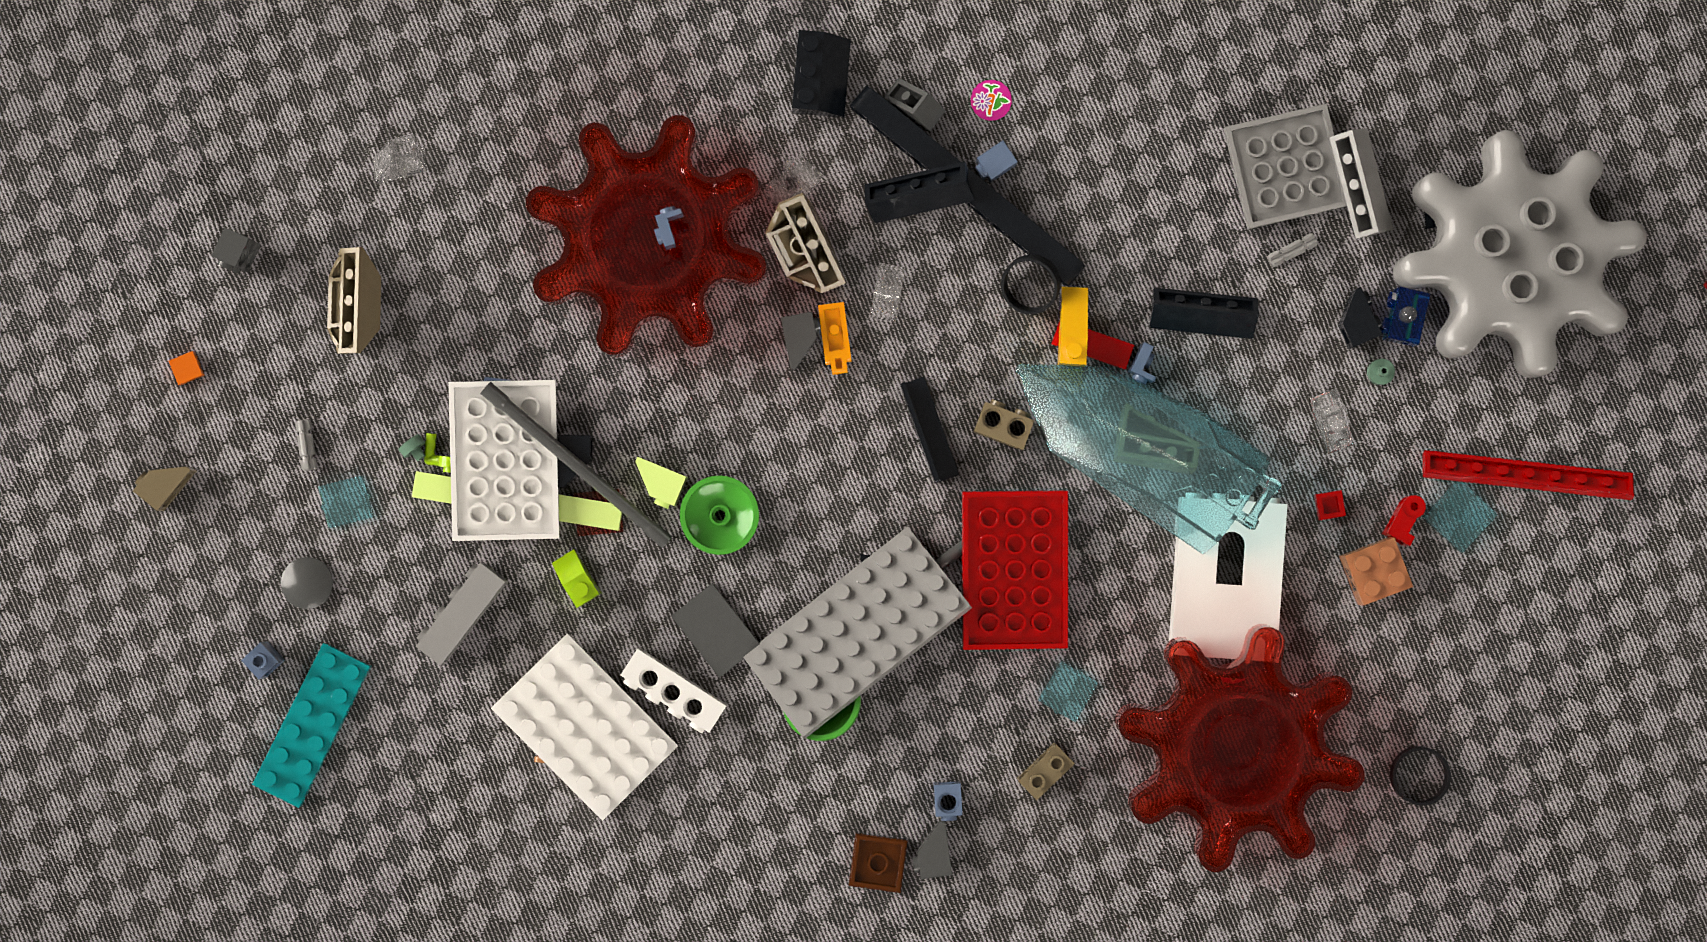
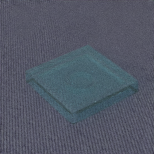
M1455 481L1422 518L1455 549L1463 553L1498 514L1463 482Z

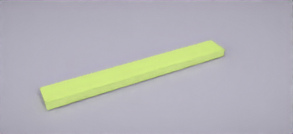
M416 471L412 497L451 503V477ZM558 494L559 521L620 530L622 512L613 504Z

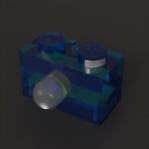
M1404 287L1395 288L1393 292H1390L1386 305L1390 308L1389 318L1385 317L1382 322L1383 329H1381V333H1384L1383 340L1412 347L1419 345L1430 293Z

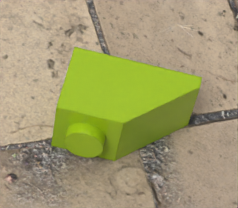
M575 549L552 563L562 586L576 608L585 605L602 594Z

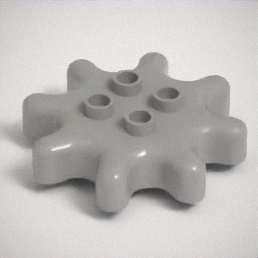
M1502 130L1489 137L1481 148L1483 176L1475 186H1462L1440 172L1427 174L1415 183L1412 189L1413 201L1435 221L1437 227L1436 239L1429 250L1413 252L1400 258L1393 268V277L1395 282L1402 288H1434L1440 291L1446 298L1449 305V316L1439 330L1435 341L1436 348L1442 356L1448 359H1456L1468 355L1487 334L1497 335L1504 338L1510 344L1517 371L1526 378H1538L1550 374L1555 369L1558 359L1556 334L1567 322L1576 323L1595 336L1614 334L1625 327L1628 321L1627 310L1621 302L1605 290L1603 272L1606 264L1611 259L1623 258L1639 252L1647 241V233L1644 226L1637 221L1608 222L1600 219L1594 212L1590 203V192L1604 170L1603 160L1598 153L1592 150H1581L1565 159L1554 174H1542L1535 171L1528 164L1521 137L1511 130Z

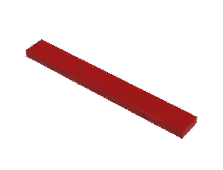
M1430 450L1423 452L1424 478L1632 500L1634 497L1633 473Z

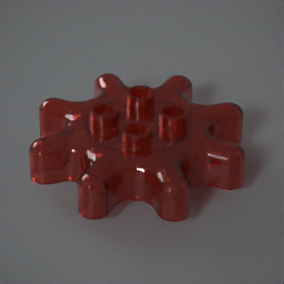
M674 115L666 119L655 145L648 151L641 153H629L623 150L618 145L609 128L602 123L594 122L587 124L582 128L578 140L589 166L588 174L582 184L570 191L558 190L548 186H538L532 189L526 197L525 205L529 214L539 223L560 230L564 240V249L560 259L536 274L533 280L534 293L548 305H559L580 295L589 296L596 300L602 312L596 340L600 349L611 357H622L630 352L639 328L647 321L656 319L672 323L680 338L688 347L696 350L707 348L715 338V329L705 308L709 292L716 285L723 282H732L745 287L758 286L767 276V266L764 257L753 249L735 243L729 232L730 221L733 215L752 204L759 196L760 186L757 176L753 171L742 167L733 169L718 177H707L698 172L692 164V156L697 143V133L691 120L683 115ZM675 206L676 209H682L684 217L669 221L677 247L666 250L664 244H658L654 229L659 228L655 216L660 215V210Z
M1257 624L1250 628L1245 636L1239 657L1233 662L1223 665L1210 663L1201 649L1192 640L1186 637L1171 639L1164 648V659L1175 679V690L1172 696L1164 704L1157 707L1136 703L1123 705L1115 716L1116 727L1122 736L1131 742L1151 747L1156 757V768L1153 774L1132 789L1128 796L1130 811L1138 821L1145 824L1158 822L1175 812H1185L1194 817L1198 824L1194 853L1201 865L1211 872H1221L1227 869L1233 860L1239 839L1253 831H1265L1271 834L1277 845L1287 856L1293 859L1308 857L1315 847L1314 834L1304 817V806L1308 798L1320 789L1352 792L1362 785L1365 777L1363 766L1352 756L1329 749L1326 746L1323 735L1327 719L1348 705L1352 698V688L1349 682L1333 672L1321 673L1302 684L1288 681L1281 670L1285 640L1277 629L1267 624Z

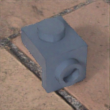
M675 206L660 210V215L655 216L659 228L654 229L658 244H664L666 250L677 247L669 221L684 217L681 208L676 209Z

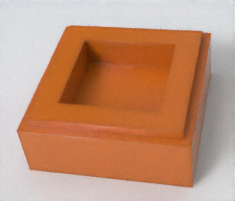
M195 351L169 360L173 374L180 386L205 376Z

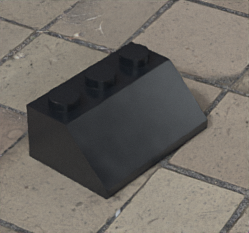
M798 30L792 101L793 114L845 118L851 39L827 32Z

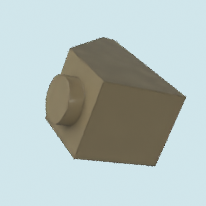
M177 467L149 470L148 473L143 472L136 480L135 484L137 486L133 492L156 511H165L197 470L194 467Z

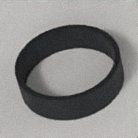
M1030 254L1015 259L1006 268L1001 279V291L1005 301L1014 310L1023 314H1038L1048 309L1058 297L1061 288V280L1056 267L1049 260L1039 255ZM1031 261L1046 268L1054 281V294L1051 301L1041 307H1027L1016 301L1011 295L1007 283L1008 274L1012 266L1020 262Z
M1414 746L1403 750L1396 756L1390 768V781L1394 791L1405 801L1415 805H1430L1439 801L1448 791L1451 783V770L1446 759L1439 752L1423 746ZM1419 750L1430 751L1436 755L1444 768V782L1441 789L1435 796L1424 801L1408 799L1402 794L1396 781V772L1401 760L1409 753Z

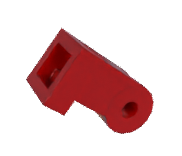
M1417 495L1402 498L1382 534L1386 537H1394L1396 542L1404 547L1411 546L1415 536L1409 534L1416 519L1425 512L1426 504L1424 500Z

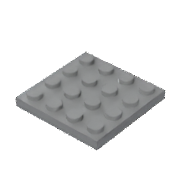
M1327 103L1224 127L1247 230L1347 207L1330 137L1334 136Z

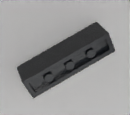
M965 161L865 184V205L874 223L974 201V194L969 185L968 167Z
M1156 287L1153 289L1150 328L1248 339L1254 337L1259 317L1258 298Z
M925 376L906 383H900L904 400L934 484L958 476L959 472Z

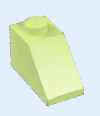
M637 457L635 462L649 496L655 498L654 503L667 509L670 505L676 506L688 477Z

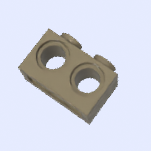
M991 399L990 403L984 402L973 433L1015 449L1024 450L1035 421L1029 418L1030 413L1020 409L1011 412L1005 409L1006 404ZM994 412L999 416V424L997 426L987 425L985 422L987 413ZM1014 421L1022 423L1024 431L1020 436H1015L1010 432V424Z
M1053 743L1016 779L1038 800L1075 763L1056 743Z

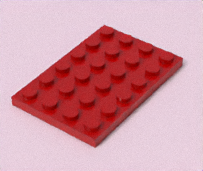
M1067 490L962 491V595L972 607L962 615L963 650L1068 648Z

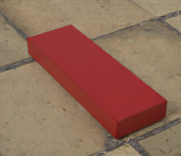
M1060 320L1051 345L1056 347L1059 345ZM1088 329L1087 357L1126 370L1134 345Z

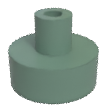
M1387 359L1374 360L1367 368V377L1375 385L1387 384L1392 381L1395 375L1394 365Z
M417 434L406 441L398 450L404 458L413 455L418 462L426 456L420 449L426 442L420 434Z

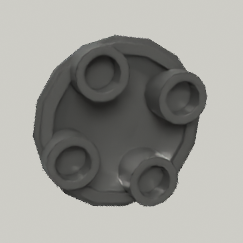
M311 557L298 558L291 562L283 571L281 578V589L286 600L295 607L302 609L316 608L326 603L333 587L329 566Z

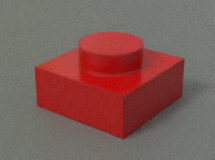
M1342 490L1314 494L1318 520L1346 516Z

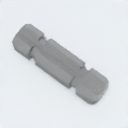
M1310 233L1304 236L1302 240L1298 239L1282 247L1280 251H1274L1267 257L1271 266L1276 267L1284 263V260L1288 261L1306 252V249L1310 250L1316 247L1318 242L1314 234Z
M308 419L298 420L295 426L296 432H299V436H297L299 455L303 459L300 460L302 471L317 469L316 458H313L315 448L313 434H310V430H312L311 421Z

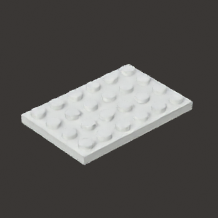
M556 380L448 382L452 541L559 538L558 458L506 413L496 408L480 394L489 382H492L514 404L557 439Z
M568 633L491 707L602 821L678 747L667 733Z

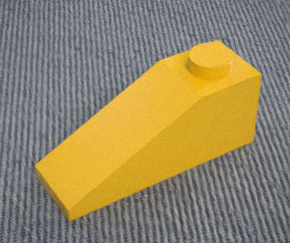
M1062 287L1057 365L1084 367L1087 361L1088 288Z

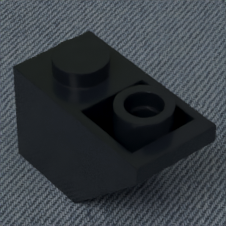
M1361 287L1351 291L1338 324L1348 349L1382 335V323L1377 315H1373L1370 308L1372 305L1371 298L1368 292L1363 291Z
M558 436V441L587 466L592 463L593 436ZM558 459V488H566L578 475Z

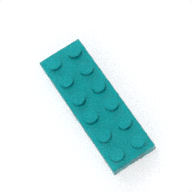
M323 643L252 785L300 808L372 666L327 643Z

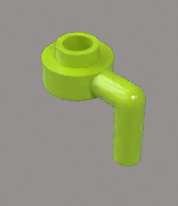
M426 433L424 453L426 456L424 457V462L427 465L443 467V472L451 473L450 456L435 455L437 434Z

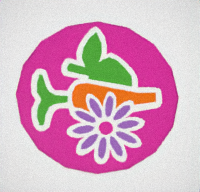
M985 80L979 83L973 89L971 95V107L974 113L988 121L1004 117L1012 104L1011 93L1008 87L996 80Z

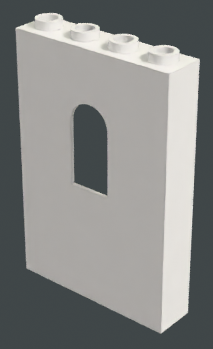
M1186 492V497L1181 496L1178 500L1168 654L1277 662L1287 504H1280V498L1265 497L1264 502H1254L1253 496H1238V500H1228V495L1212 494V498H1201L1202 493ZM1227 532H1236L1244 540L1242 585L1216 584L1219 540Z

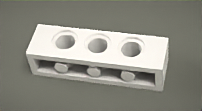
M641 648L636 650L620 675L625 678L624 684L634 690H637L638 687L647 692L645 696L647 699L657 705L661 701L669 707L667 711L679 719L684 716L691 721L689 725L700 733H703L704 730L710 732L728 705ZM646 671H654L657 674L658 680L655 685H648L644 681ZM669 685H675L679 688L680 695L677 699L667 697L666 688ZM696 699L701 702L702 710L700 713L694 714L689 711L688 702L690 700Z

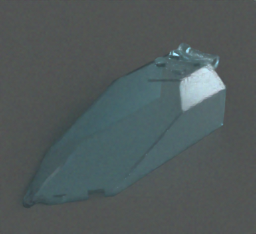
M1019 364L1015 369L1016 374L1020 375L1024 384L1022 389L1039 426L1042 425L1048 439L1046 443L1051 452L1201 554L1215 546L1235 520L1248 529L1255 530L1259 524L1258 519L1274 493L1277 494L1282 487L1278 480L1265 475L1271 460L1268 455L1206 413L1114 370L1099 366L1080 367L1047 364ZM1260 484L1265 489L1250 513L1246 514L1242 509L1257 485Z

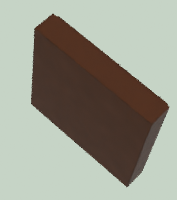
M855 833L848 886L901 893L908 840Z

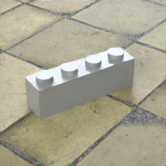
M1354 129L1330 137L1355 238L1371 237L1393 230L1368 130Z
M484 562L479 563L478 566L476 564L471 566L465 574L468 578L462 586L458 584L449 595L452 599L446 607L442 605L433 616L436 621L430 628L426 626L417 637L419 643L415 647L440 666L447 663L509 582Z

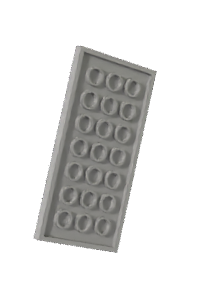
M907 526L759 642V645L743 658L801 736L806 739L972 607Z

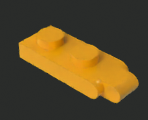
M844 302L818 305L825 364L831 365L832 375L848 373L847 363L852 361Z

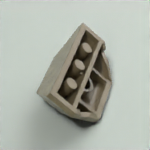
M801 193L778 203L765 234L786 277L802 285L814 288L820 293L845 284L846 281L834 248L812 203L805 194Z
M340 248L339 257L335 261L328 278L327 330L333 343L336 345L338 354L361 353L380 330L381 275L364 248Z

